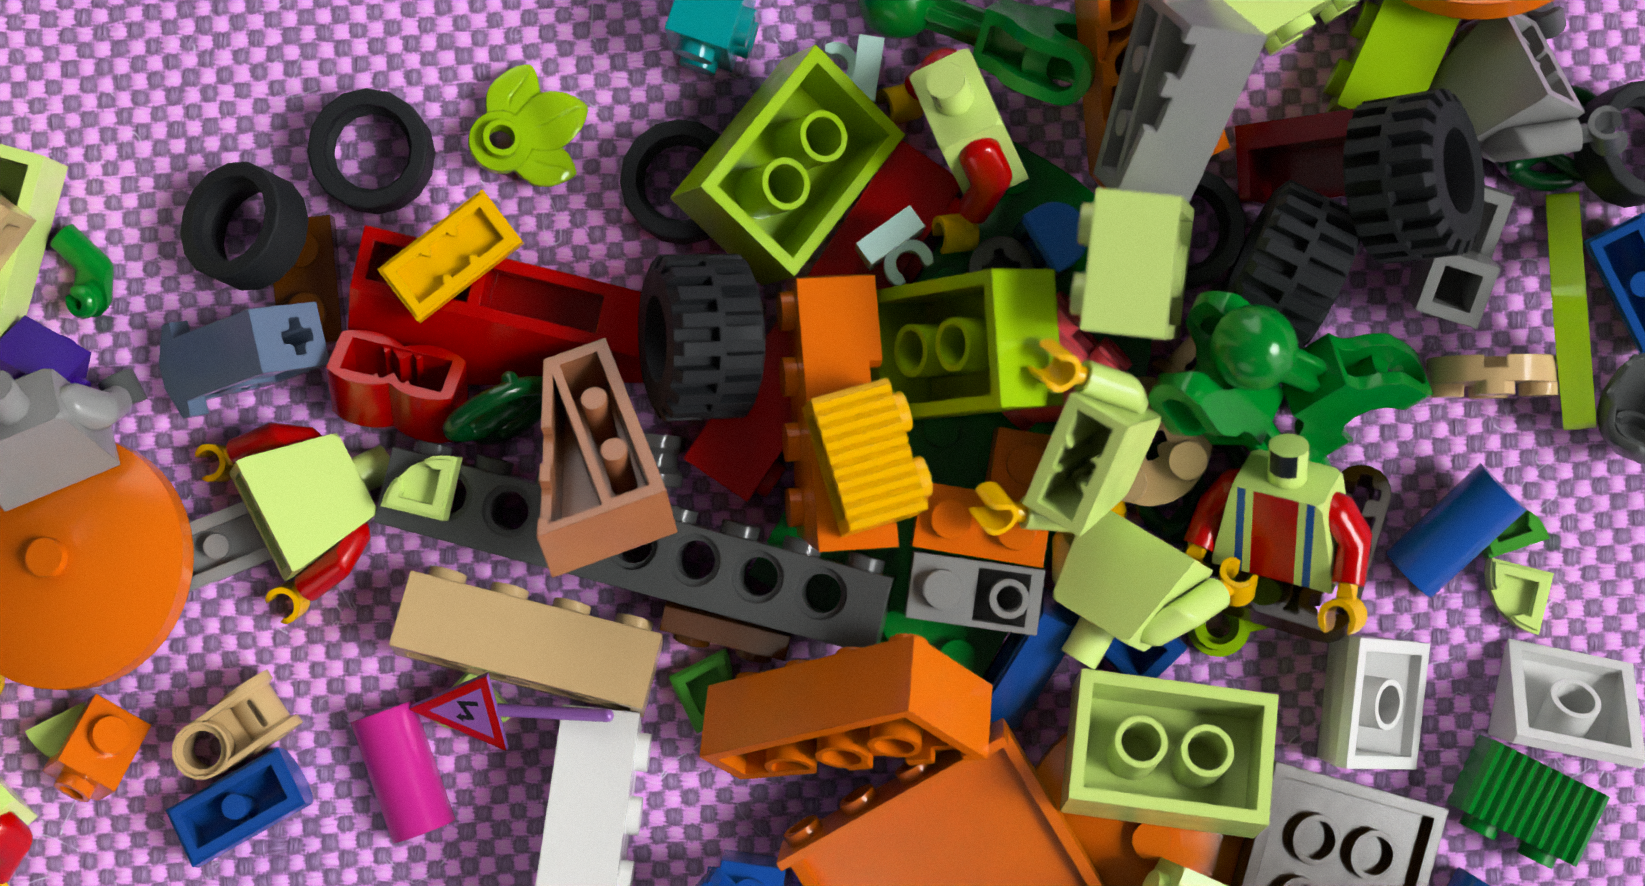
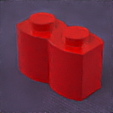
M359 329L341 331L326 366L332 411L340 418L359 426L371 428L394 426L400 432L414 439L417 438L432 443L452 442L445 437L442 426L445 419L457 407L468 400L466 361L454 352L437 346H403L395 339L375 331Z

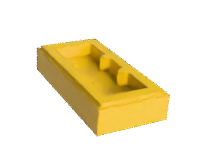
M482 189L377 270L417 322L422 323L525 243Z

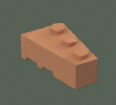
M606 338L544 359L541 415L543 462L540 464L539 483L542 489L541 518H538L537 538L553 578L675 534L678 531L667 490Z

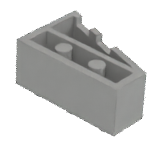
M1140 0L1094 170L1097 178L1107 189L1182 196L1189 203L1268 36L1223 0Z

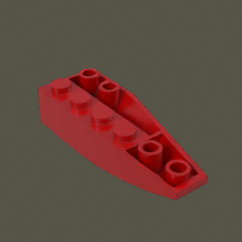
M368 225L364 226L349 290L348 330L375 331L395 339L403 346L432 345L454 352L466 361L467 384L469 385L500 384L501 375L506 371H513L518 377L543 376L544 359L606 338L623 383H644L638 348L640 291L505 258L422 323H419L377 270L419 237Z

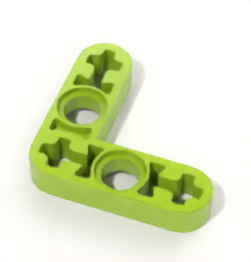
M1579 191L1546 194L1551 297L1563 430L1597 428Z

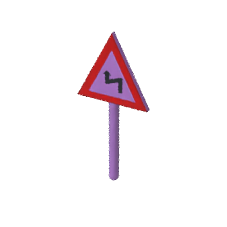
M489 672L412 704L409 710L505 751L508 750L509 746L501 717L610 722L614 718V713L610 709L497 704Z

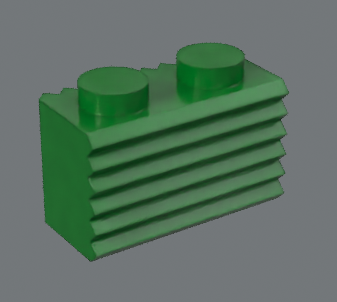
M1479 735L1475 740V746L1470 751L1469 758L1464 762V768L1459 773L1457 782L1453 785V790L1447 798V803L1464 811L1459 824L1492 840H1495L1499 830H1502L1521 840L1516 852L1553 869L1557 858L1575 867L1577 866L1610 797L1499 741Z

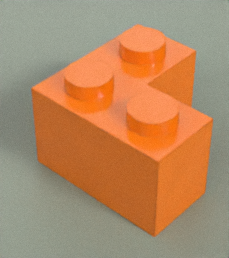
M1003 427L993 429L985 482H997L1013 502H1020L1021 498L1027 494L1052 435ZM932 483L933 493L926 497L928 509L914 516L910 546L1043 568L1049 531L1022 529L1019 523L1016 522L1005 533L996 536L990 535L979 525L969 511L970 507L986 506L975 490Z

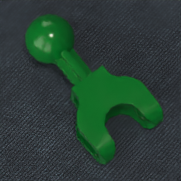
M858 0V7L862 18L877 34L891 39H906L919 34L926 28L974 46L972 55L980 69L993 74L1001 83L1012 90L1044 102L1060 106L1071 105L1082 98L1090 90L1094 82L1095 59L1088 47L1076 41L1078 39L1076 15L1070 12L1044 6H1032L1014 0H998L986 9L961 0ZM1052 79L1068 82L1072 85L1067 87L1059 86Z
M1205 291L1198 294L1186 319V326L1196 346L1197 364L1195 371L1181 373L1160 372L1148 400L1151 408L1161 416V422L1172 435L1199 436L1203 434L1211 445H1245L1250 453L1259 449L1268 451L1269 441L1274 436L1281 434L1272 421L1285 392L1279 384L1262 391H1244L1235 388L1220 377L1210 357V340L1217 323L1231 310L1240 306L1250 305L1248 301L1238 294L1222 291ZM1309 445L1308 461L1331 466L1327 455L1320 448Z
M1250 304L1235 308L1224 315L1217 323L1211 336L1210 357L1220 377L1231 386L1244 391H1262L1270 389L1281 382L1282 390L1285 392L1283 397L1285 405L1291 410L1292 416L1297 418L1294 426L1295 434L1305 438L1309 445L1320 448L1326 455L1354 441L1344 426L1356 416L1370 410L1387 407L1407 410L1433 394L1417 352L1408 344L1388 333L1363 334L1352 338H1339L1327 333L1303 349L1298 348L1294 328L1283 314L1265 305Z

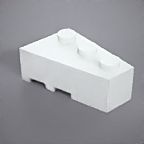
M568 704L562 705V707L594 708ZM611 710L614 713V718L610 722L560 720L535 886L633 885L635 861L627 860L629 835L639 836L643 811V797L634 796L637 771H648L652 744V734L641 733L640 713Z

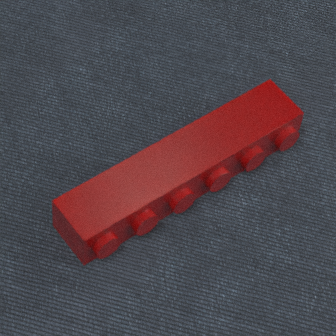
M901 140L882 164L807 276L875 275L876 290L894 287L885 277L884 261L872 270H869L855 251L856 243L909 205L925 225L923 233L914 240L925 243L932 233V223L935 216L959 213L958 203L960 199L956 196L961 188L954 175ZM911 253L902 254L896 260L897 270L906 281L904 285L913 283L924 267L920 263L919 258ZM777 321L765 337L763 377L752 410L744 418L709 419L683 458L746 502H750L756 492L767 498L787 469V466L779 462L778 459L783 453V423H792L791 396L783 397L781 394L779 362L780 358L789 357L788 331H780Z

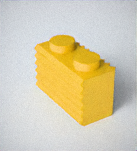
M888 378L810 399L804 405L802 411L841 537L911 518L928 509L926 497L933 493L930 472L925 460L921 456L912 457V450L908 444L906 434L913 427L910 408L901 391L892 392L891 382Z

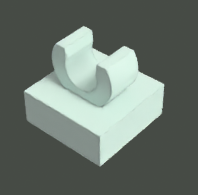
M859 34L856 54L851 47L844 43H827L824 53L831 59L837 58L842 60L847 66L846 75L875 103L885 38Z
M910 205L862 238L855 246V251L869 270H872L884 261L885 277L894 287L906 283L903 275L899 273L896 267V260L900 255L905 253L914 254L926 269L934 262L932 252L928 246L921 241L914 240L923 233L925 225Z

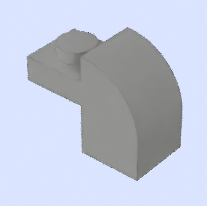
M1484 185V209L1476 242H1473L1472 249L1462 255L1413 261L1409 278L1408 298L1416 311L1478 329L1500 271V267L1492 259L1515 198L1510 192Z

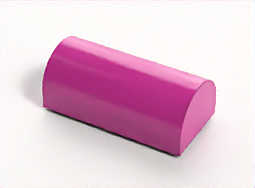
M414 700L350 722L393 843L425 834L456 819L419 714L409 710L410 705L415 704Z

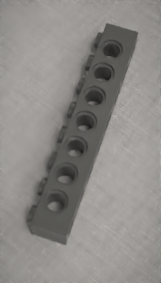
M416 438L413 449L403 447L392 448L374 518L375 523L548 568L537 538L538 518H541L542 490L539 483V470L537 471L535 481L512 475L514 463L477 454L474 465L465 462L461 463L458 479L463 482L467 492L464 505L457 512L451 511L448 521H441L382 507L381 503L390 483L407 468L432 456H452L453 447ZM514 492L520 494L528 505L527 519L517 529L508 525L502 515V505L505 499ZM673 504L670 505L678 532L653 541L651 552L643 561L632 559L625 551L566 573L829 644L861 648L880 643L897 579L896 575L883 572L885 560L848 551L846 561L842 562L820 556L821 552H818L803 539L790 535H785L783 546L759 540L758 536L761 528L729 519L722 520L720 529L696 523L698 511ZM696 540L709 545L715 556L713 570L704 578L690 573L684 561L686 549ZM756 557L770 560L777 569V584L768 594L754 591L746 580V569L749 563ZM817 574L830 575L840 585L841 598L838 605L832 610H821L815 607L809 600L808 585Z

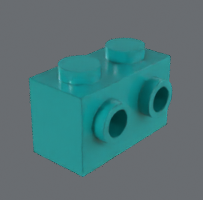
M674 0L665 25V31L672 52L681 56L679 64L687 69L709 76H715L717 68L732 73L737 57L749 58L757 36L759 23L755 22L757 10L754 9L756 0Z

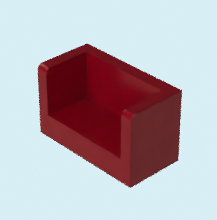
M1355 108L1235 126L1240 202L1264 206L1272 193L1289 179L1330 199L1346 197L1343 178V153L1348 123L1352 119Z

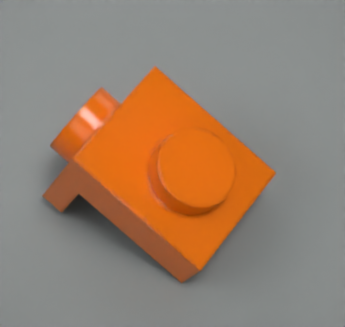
M94 694L86 702L58 753L48 759L42 771L56 779L53 785L64 795L81 802H89L90 798L99 801L116 791L152 725L98 694Z

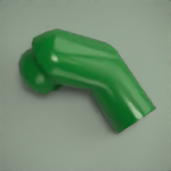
M70 224L59 231L51 242V247L75 269L74 286L71 287L70 294L65 297V303L70 313L77 318L98 317L112 303L114 266L106 254L74 224Z

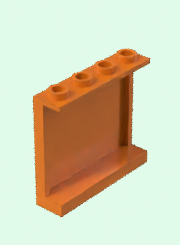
M1004 718L990 724L988 759L965 761L961 757V751L954 749L944 750L935 755L934 764L909 765L907 762H904L895 771L897 777L876 789L872 784L863 785L850 792L840 801L839 806L841 809L821 820L818 819L817 815H810L792 825L783 835L785 840L782 841L776 862L781 871L791 866L803 886H1106L1062 812H1059L1060 809Z

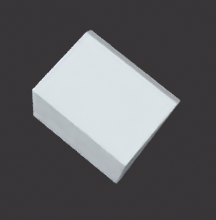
M1347 634L1342 639L1329 643L1317 758L1335 767L1346 769L1417 770L1430 643L1357 634L1349 636Z
M1508 639L1504 647L1488 735L1515 744L1642 769L1645 764V748L1633 663Z

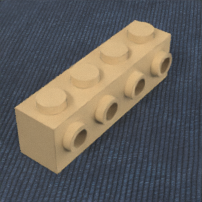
M430 566L428 574L410 571L389 642V646L397 656L476 676L489 672L490 679L611 710L640 713V717L644 718L663 646L662 634L652 631L653 622L624 613H617L615 621L590 616V606L566 598H554L552 606L527 600L529 591L502 582H492L490 590L467 585V576L465 574L444 567Z

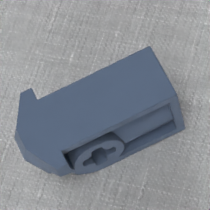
M316 302L246 309L192 331L189 329L188 321L167 323L162 325L159 367L166 392L183 419L209 414L206 400L222 397L227 394L264 388L327 366L329 362Z

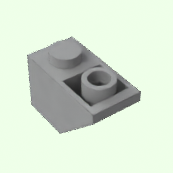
M912 550L903 614L906 618L1037 636L1046 570Z

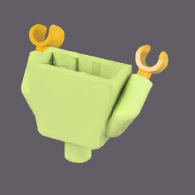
M1043 339L1038 345L1054 356L1052 362L1043 369H1036L1028 365L1027 370L1054 392L1066 391L1073 385L1075 391L1068 396L1027 494L1021 498L1020 502H1013L997 482L988 481L977 486L975 491L986 506L970 507L969 511L979 525L990 535L1003 534L1018 522L1022 529L1072 532L1078 537L1082 536L1125 498L1132 487L1161 423V416L1147 407L1148 398L1144 388L1133 375L1088 359L1081 363L1075 355L1057 341Z
M1120 501L1082 536L1078 537L1072 532L1057 531L1052 538V581L1055 584L1053 599L1081 616L1064 643L1062 650L1093 669L1097 668L1114 637L1129 646L1145 652L1151 646H1162L1202 625L1224 610L1228 605L1240 607L1249 604L1255 597L1259 576L1256 574L1252 575L1245 582L1233 581L1232 579L1239 572L1241 561L1236 557H1228L1221 563L1218 580L1214 578L1209 579L1213 572L1212 569L1126 519L1127 513L1124 501Z

